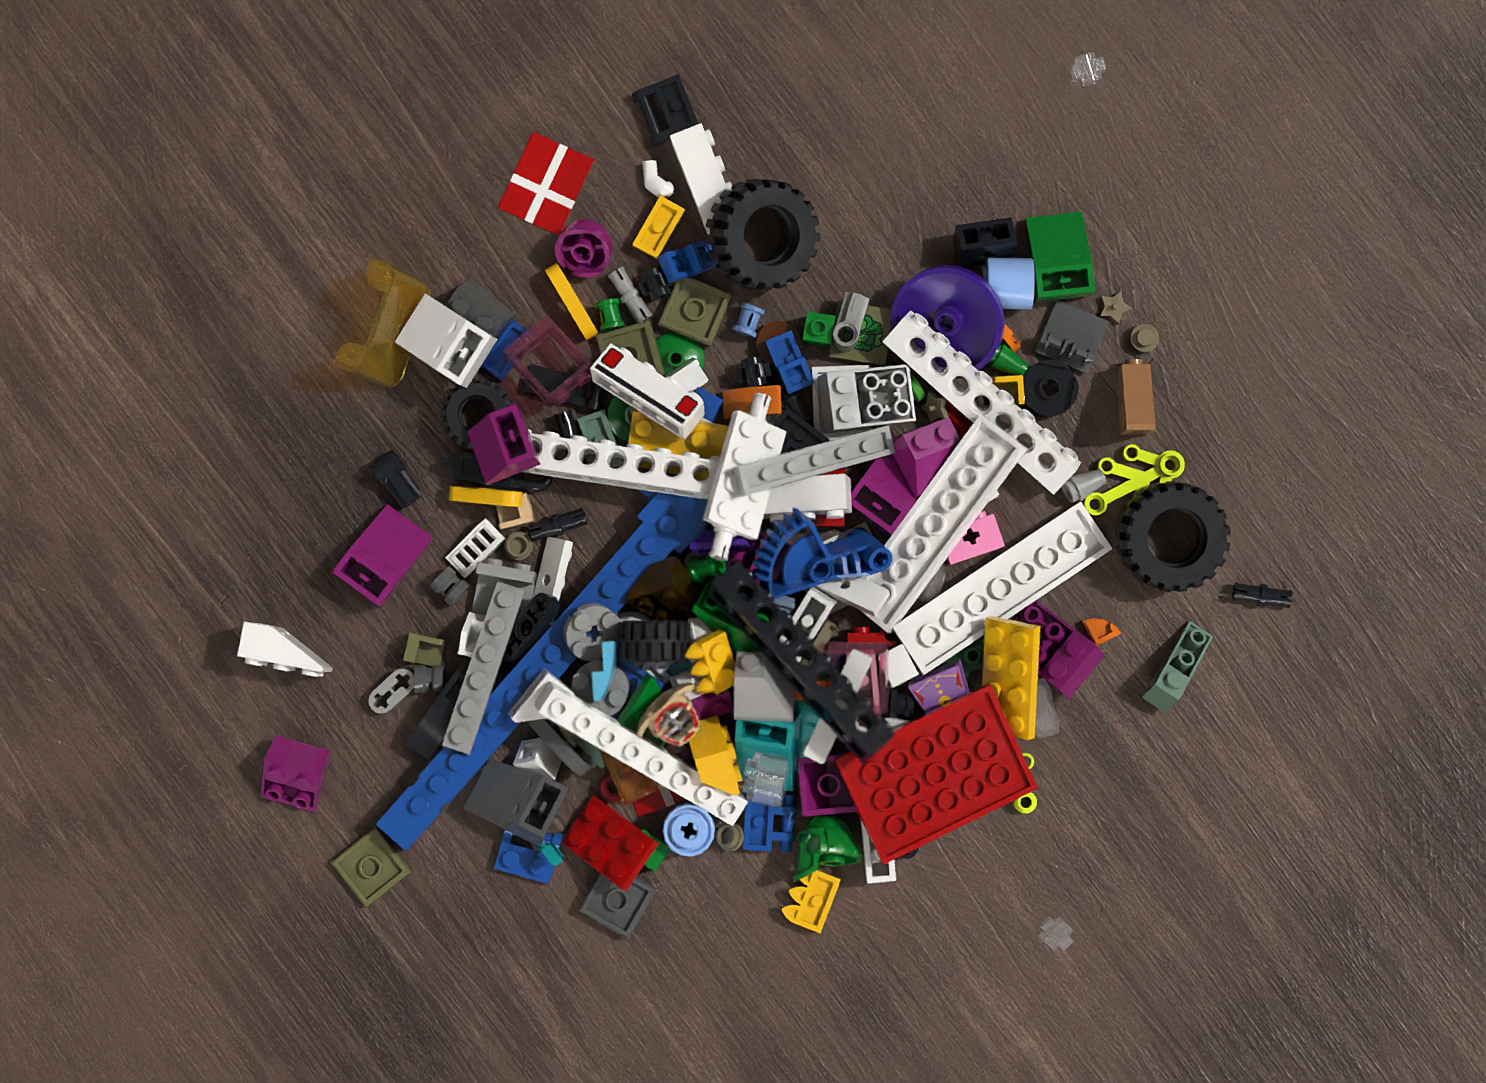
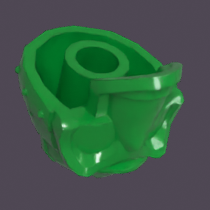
M835 814L815 816L799 832L797 839L800 843H798V856L794 871L795 876L792 877L793 881H798L817 871L819 864L838 867L861 862L864 853L861 847H859L857 838L851 832L850 825L845 818Z

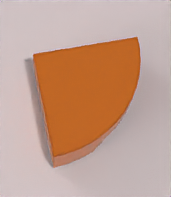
M1005 324L1002 343H1005L1016 353L1021 348L1020 342L1012 336L1013 332Z
M1091 618L1081 621L1091 641L1097 646L1121 634L1114 624L1104 619Z

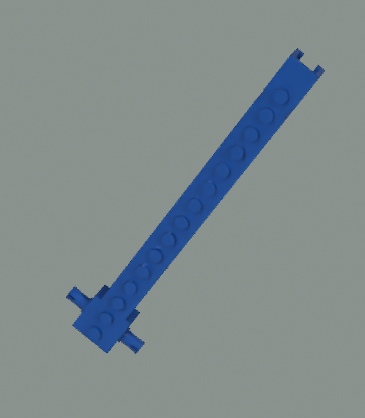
M637 489L648 499V505L637 516L643 523L492 692L471 754H465L444 747L418 776L417 782L410 785L376 823L381 830L405 851L409 850L444 811L443 808L446 804L456 798L522 723L513 721L508 712L521 698L542 669L545 668L560 680L579 659L572 653L564 640V625L568 617H572L578 611L577 608L588 603L602 604L618 615L627 604L625 601L626 595L650 564L667 559L674 550L682 555L691 542L709 531L707 530L709 522L703 520L707 506L705 499ZM592 626L591 631L586 632V635L590 636L591 639L599 634L596 626Z

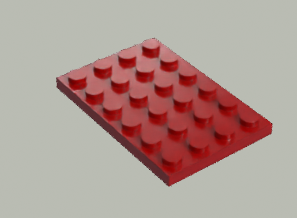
M986 684L893 729L892 732L895 734L893 739L864 765L851 751L834 758L835 764L883 865L1038 789L991 684Z

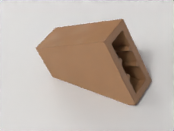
M1127 359L1125 364H1121L1118 367V435H1147L1155 430L1150 364H1142V359Z

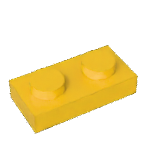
M660 195L633 242V247L658 260L657 257L661 255L685 213V209Z

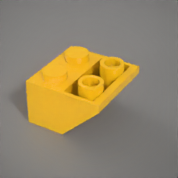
M718 716L700 720V730L689 740L700 781L732 795L740 794L737 782L742 781L738 764H736L737 758L727 726L720 725Z

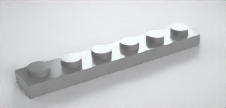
M889 425L736 466L733 469L740 496L890 455L895 453Z
M497 581L442 746L465 754H471L525 590Z

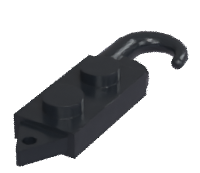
M459 451L458 455L439 462L444 469L455 477V481L486 485L475 453ZM446 462H449L450 465H449V466H445V463H446ZM520 472L486 486L541 492L549 487L553 477L545 476L541 481L524 479V472Z

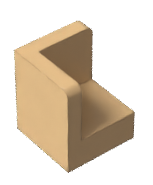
M527 493L522 496L521 507L496 505L500 521L499 527L502 531L535 523Z

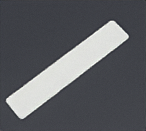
M853 649L841 674L851 681L853 689L858 692L870 667L872 657ZM836 700L838 707L848 709L844 701ZM821 718L807 744L804 755L823 764L837 735Z

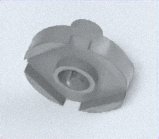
M584 604L577 608L578 611L572 617L569 616L565 622L563 631L565 643L572 653L582 660L591 662L603 660L602 642L617 641L618 646L619 618L613 611L602 604ZM592 626H596L599 634L591 639L590 636L586 635V632L591 631Z
M603 660L589 662L583 665L573 676L571 690L575 696L612 716L618 713L627 701L630 692L628 677L620 667L616 666L613 681L606 697L602 701H594L592 672L604 671Z

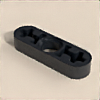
M538 593L533 597L515 621L502 661L519 663L531 650L559 612V601L555 596ZM531 621L532 631L526 636L524 628L526 623Z

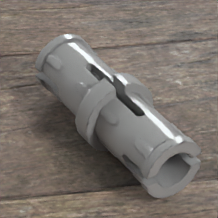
M624 267L609 274L608 277L621 296L619 300L622 304H626L636 323H641L643 320L650 318L652 313H650L639 295L641 293L640 289L634 287Z

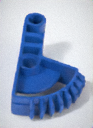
M792 507V515L789 516L783 513L784 520L781 523L774 521L776 527L773 531L766 529L769 536L767 539H760L763 547L755 549L759 558L752 560L756 568L751 572L754 578L759 580L762 589L768 590L773 598L776 599L835 579L870 576L882 572L891 565L893 556L891 551L862 527L852 529L844 539L840 537L836 541H830L824 545L813 522L799 509ZM805 527L808 534L798 539L790 547L782 565L783 579L771 582L773 565L780 549L792 535Z

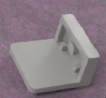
M486 558L485 563L478 562L476 574L479 575L472 613L486 616L498 581L525 590L517 615L518 618L533 599L537 573L530 571L531 566L514 563L513 568L502 566V560Z

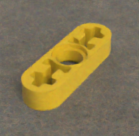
M555 263L545 269L585 339L588 340L597 335V329L559 265Z
M450 486L449 489L450 501L500 506H522L523 492L468 486Z

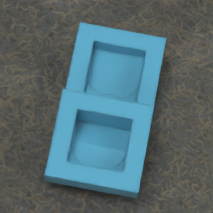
M617 641L602 642L604 671L592 672L594 701L604 700L612 684L617 663Z

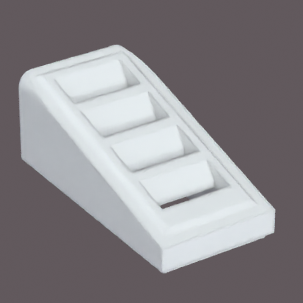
M485 518L450 552L446 559L466 578L477 568V563H482L506 538ZM483 530L494 539L491 544L481 535ZM475 538L486 547L483 552L473 542ZM467 545L478 555L475 560L464 549ZM459 553L470 563L467 568L457 559L456 556Z

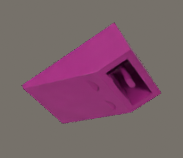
M896 434L892 437L893 444L900 438ZM893 454L877 458L851 492L852 509L889 536L893 534L919 498H915Z
M387 504L350 547L333 570V573L376 605L383 607L434 537Z
M1036 600L1026 606L1014 620L1040 626L1038 676L1068 700L1105 656L1097 645Z

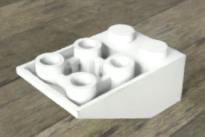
M424 294L395 343L457 384L467 388L497 339L429 295Z
M244 622L237 656L245 657V663L267 666L268 662L274 663V669L295 671L296 667L302 668L301 674L323 677L324 672H332L333 668L284 628L255 622Z

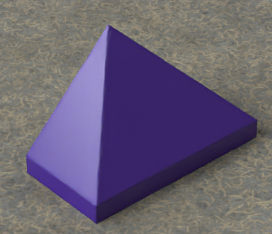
M714 528L690 543V550L694 554L705 556L711 552L716 534ZM736 535V537L732 538L729 553L753 551V545L745 537Z

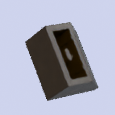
M673 556L650 564L628 592L625 601L650 620L679 621L688 619L696 615L692 609L707 582L697 583L693 581L689 576L688 567Z

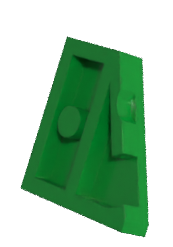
M647 673L645 674L617 719L619 723L635 732L646 708L662 694L661 689L652 676ZM649 728L645 729L643 736L662 746L665 745L666 741L655 737Z

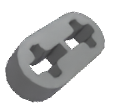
M405 668L394 671L370 694L368 701L371 709L381 714L388 713L414 690V672ZM399 674L401 676L409 675L410 679L407 682L410 686L408 688L402 686L395 691L393 687L399 682L397 676ZM390 691L392 695L387 699L389 705L387 707H377V694L383 696Z

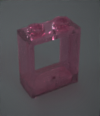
M548 315L544 316L503 350L505 360L549 408L555 404L560 405L569 398L571 390L577 385L582 387L591 379L590 368L592 363ZM550 336L580 368L551 393L521 363L523 358Z
M828 642V657L837 671L838 655H850L853 649L866 655H880L879 706H872V710L880 718L881 713H888L889 644L875 642Z

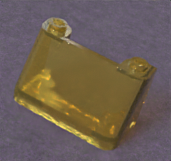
M371 257L366 278L371 287L383 292L365 346L357 343L343 345L338 351L333 366L344 374L382 387L391 388L400 383L411 354L395 343L424 294L430 296L431 293L424 281L385 261Z

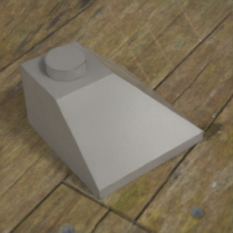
M737 651L734 676V718L737 720L793 722L796 690L761 652Z

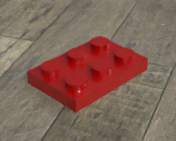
M594 795L561 842L625 891L628 890L659 844Z

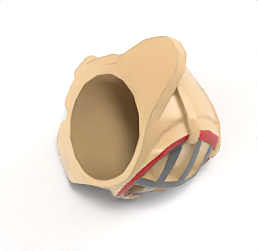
M682 683L664 691L641 716L637 725L636 735L641 738L645 729L649 728L655 737H659L678 747L683 746L684 743L692 739L696 732L700 730V724L691 700L684 693L694 689V685L692 683Z

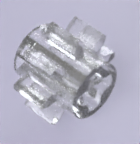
M1089 52L1074 58L1076 65L1071 66L1072 68L1070 69L1074 82L1081 80L1082 86H1089L1103 80L1101 74L1107 70L1103 57L1096 59L1095 52Z
M1048 916L1039 925L1044 930L1039 937L1053 951L1059 946L1065 951L1074 942L1069 937L1074 930L1060 916L1054 921Z

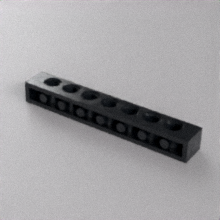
M737 562L711 583L707 591L710 597L863 765L893 739L895 734L892 732V727L888 721L880 718L872 710L871 703L853 689L851 681L845 675L839 674L833 667L831 659L826 654L820 653L813 645L811 637L806 632H801L797 628L791 615L777 606L771 593L764 588L762 589L756 583L749 569L742 567ZM737 593H745L750 600L744 601L740 599ZM757 614L767 616L769 622L760 621ZM777 636L786 637L789 644H782L778 641ZM796 657L805 658L808 666L799 664ZM821 678L825 680L828 687L819 686L816 679ZM836 700L844 701L848 709L838 707ZM856 722L864 723L867 731L858 729Z

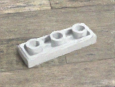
M547 537L533 597L538 593H545L555 596L559 601L561 590L565 585L568 562L572 556L573 542Z
M862 577L840 578L814 586L823 593L874 617L890 595L888 589Z

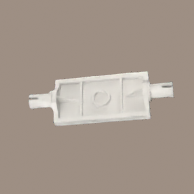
M754 393L749 415L739 410L734 411L730 420L703 517L704 521L713 524L714 532H716L711 552L709 553V556L711 558L715 556L716 560L727 561L732 538L736 537V535L749 540H755L759 534L771 488L740 496L733 467L780 455L786 431L765 421L772 398L770 396L766 397V394Z

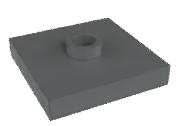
M600 873L579 911L629 939L657 888L636 877L628 890L625 891Z

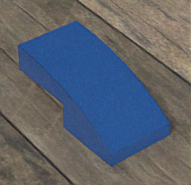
M706 240L691 243L682 249L666 252L657 257L668 283L716 268L718 261L711 260L708 252L712 250V247L706 244Z
M792 330L764 341L788 394L815 383L806 360L801 355Z

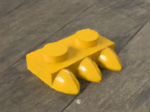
M719 629L694 642L685 653L686 658L700 659L692 667L690 674L693 676H705L698 683L695 689L696 692L719 694L734 686L736 665L725 631Z
M817 870L800 879L807 887L789 889L790 895L800 906H785L782 908V911L789 921L821 933L841 879Z

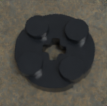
M1043 360L1034 364L1023 376L1024 405L1039 416L1055 417L1063 414L1076 401L1079 390L1078 381L1070 368L1063 362ZM1048 381H1053V386L1057 388V392L1046 396L1045 391L1042 390V385H1046Z

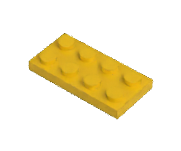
M634 408L628 444H637L642 446L643 450L654 451L655 448H665L672 451L671 454L682 455L683 452H692L700 455L699 458L711 459V456H721L729 426L699 421L687 438L683 440ZM644 462L639 467L651 469L653 464ZM678 466L670 467L667 473L678 475L681 468ZM701 470L696 473L695 478L706 480L709 472Z
M990 616L985 618L982 686L991 684L1014 736L1025 740L1035 738L1040 626Z

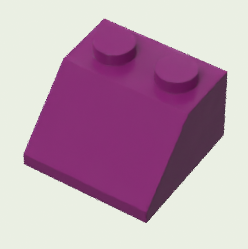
M949 417L906 433L893 444L895 449L893 456L915 498L921 496L961 441Z
M844 753L828 754L823 764L808 757L797 758L803 816L857 812L834 761V758Z

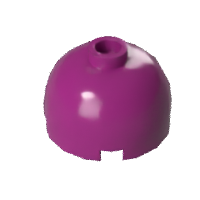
M581 219L568 224L561 231L555 244V256L559 264L563 268L566 266L572 270V274L577 277L590 278L600 275L608 266L613 253V241L607 229L600 223L588 219Z

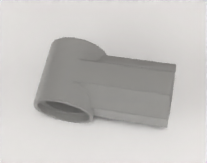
M845 292L838 320L833 331L832 341L837 350L848 352L856 347L869 298L854 292ZM842 331H849L854 338L846 343L839 340L838 334Z

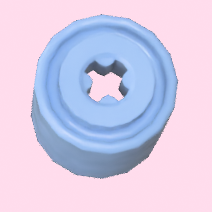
M987 258L985 266H982L981 277L997 294L1002 309L1031 310L1034 299L1033 258Z
M692 802L678 804L669 812L664 821L663 835L665 842L672 851L679 855L691 857L701 854L710 846L714 839L715 822L712 814ZM688 822H692L694 824L693 829L697 830V834H691L689 838H685L684 831L680 830L681 826H687Z

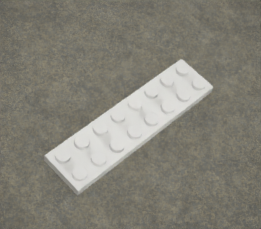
M980 414L884 545L892 553L891 565L882 572L870 576H862V578L889 590V597L875 617L863 612L887 633L893 632L892 627L902 620L1027 450L1024 445L984 415Z
M1079 502L892 627L893 631L904 645L921 674L925 675L985 635V618L990 616L1003 619L1010 618L1112 550V547L1082 502Z

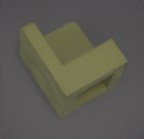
M410 632L403 660L433 667L441 665L446 640Z

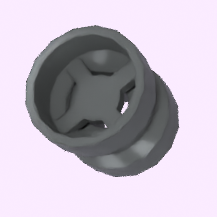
M449 566L434 580L430 587L436 593L444 595L445 601L450 606H453L467 592L470 585L465 580L457 578L456 572Z
M415 665V693H425L427 690L441 693L446 686L445 665H435L433 668H427L425 665Z

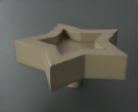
M1119 292L1114 297L1101 296L1104 308L1099 317H1111L1119 324L1122 314L1132 308L1123 302L1122 292Z
M933 391L928 392L927 403L921 407L928 414L930 424L937 422L940 418L949 417L945 408L947 399L945 397L939 398Z

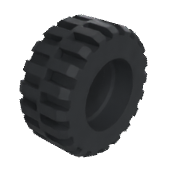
M748 179L746 182H738L732 185V191L725 190L719 196L722 200L721 203H714L710 210L714 213L713 218H707L706 227H710V235H705L706 244L712 247L708 254L711 260L718 261L716 264L717 270L721 274H727V279L733 283L761 290L780 289L786 287L787 282L794 283L800 278L799 272H807L811 266L808 261L810 257L815 258L818 251L814 248L815 241H820V233L815 231V226L819 225L818 217L812 216L811 211L814 210V207L810 201L803 200L805 194L799 189H793L791 184L768 179ZM768 207L776 214L780 222L781 239L776 251L768 259L756 261L750 256L745 247L744 228L749 217L757 209Z
M1175 481L1157 482L1151 484L1147 489H1141L1136 492V497L1133 500L1129 499L1124 505L1126 507L1124 514H1119L1117 522H1120L1119 530H1115V538L1119 541V546L1116 548L1118 555L1122 556L1124 560L1122 563L1125 568L1131 571L1133 576L1139 581L1167 592H1184L1190 587L1196 589L1203 585L1202 581L1205 579L1211 580L1216 575L1214 570L1217 566H1223L1226 560L1222 558L1225 551H1229L1230 543L1227 542V535H1231L1230 526L1225 524L1227 516L1225 511L1218 507L1219 502L1214 497L1206 494L1207 491L1199 487ZM1166 510H1181L1190 515L1194 520L1197 528V541L1192 552L1184 560L1177 563H1165L1158 560L1151 553L1148 546V531L1151 523L1160 513Z

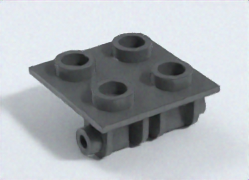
M1057 300L1035 352L1063 362L1067 366L1087 374L1096 358V352L1109 321Z

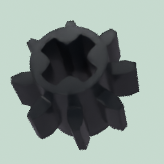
M655 267L641 274L643 281L638 284L643 297L650 295L652 301H657L672 293L669 287L675 284L674 282L668 283L661 267Z
M761 356L741 360L742 367L736 368L739 383L745 382L746 388L766 386V378L772 377L769 362L763 363Z

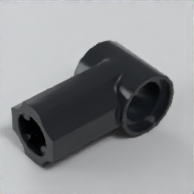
M392 449L369 465L378 481L387 487L403 510L423 496L414 481L407 474L405 465Z

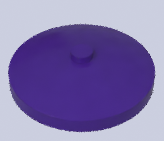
M953 265L927 268L909 279L900 289L893 302L890 317L891 331L910 311L914 314L918 313L927 320L928 326L934 332L943 334L949 340V345L953 349L967 355L971 360V365L978 371L992 359L1002 342L1004 312L1000 300L993 288L982 277L968 269ZM914 338L917 347L925 348V342L921 338ZM935 357V361L940 367H947V363L942 357Z

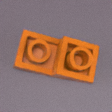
M779 385L722 391L724 419L731 420L732 413L738 410L749 415L754 393L766 394V397L770 396L772 398L766 416L782 414L781 386Z

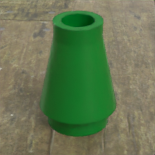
M1005 343L1000 344L997 352L988 362L990 368L1015 376L1024 375L1028 368V363L1023 361Z

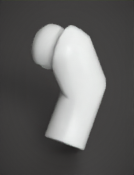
M644 161L643 175L645 188L656 197H660V195L662 197L671 196L674 191L673 184L657 176L656 161Z

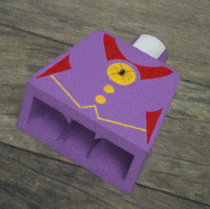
M960 659L931 670L925 675L917 676L911 679L908 685L911 693L925 713L935 710L970 692Z

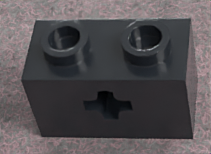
M1012 217L956 225L952 243L958 266L985 263L987 258H1014L1017 238Z

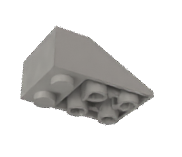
M908 364L827 372L817 377L825 433L853 431L916 421Z

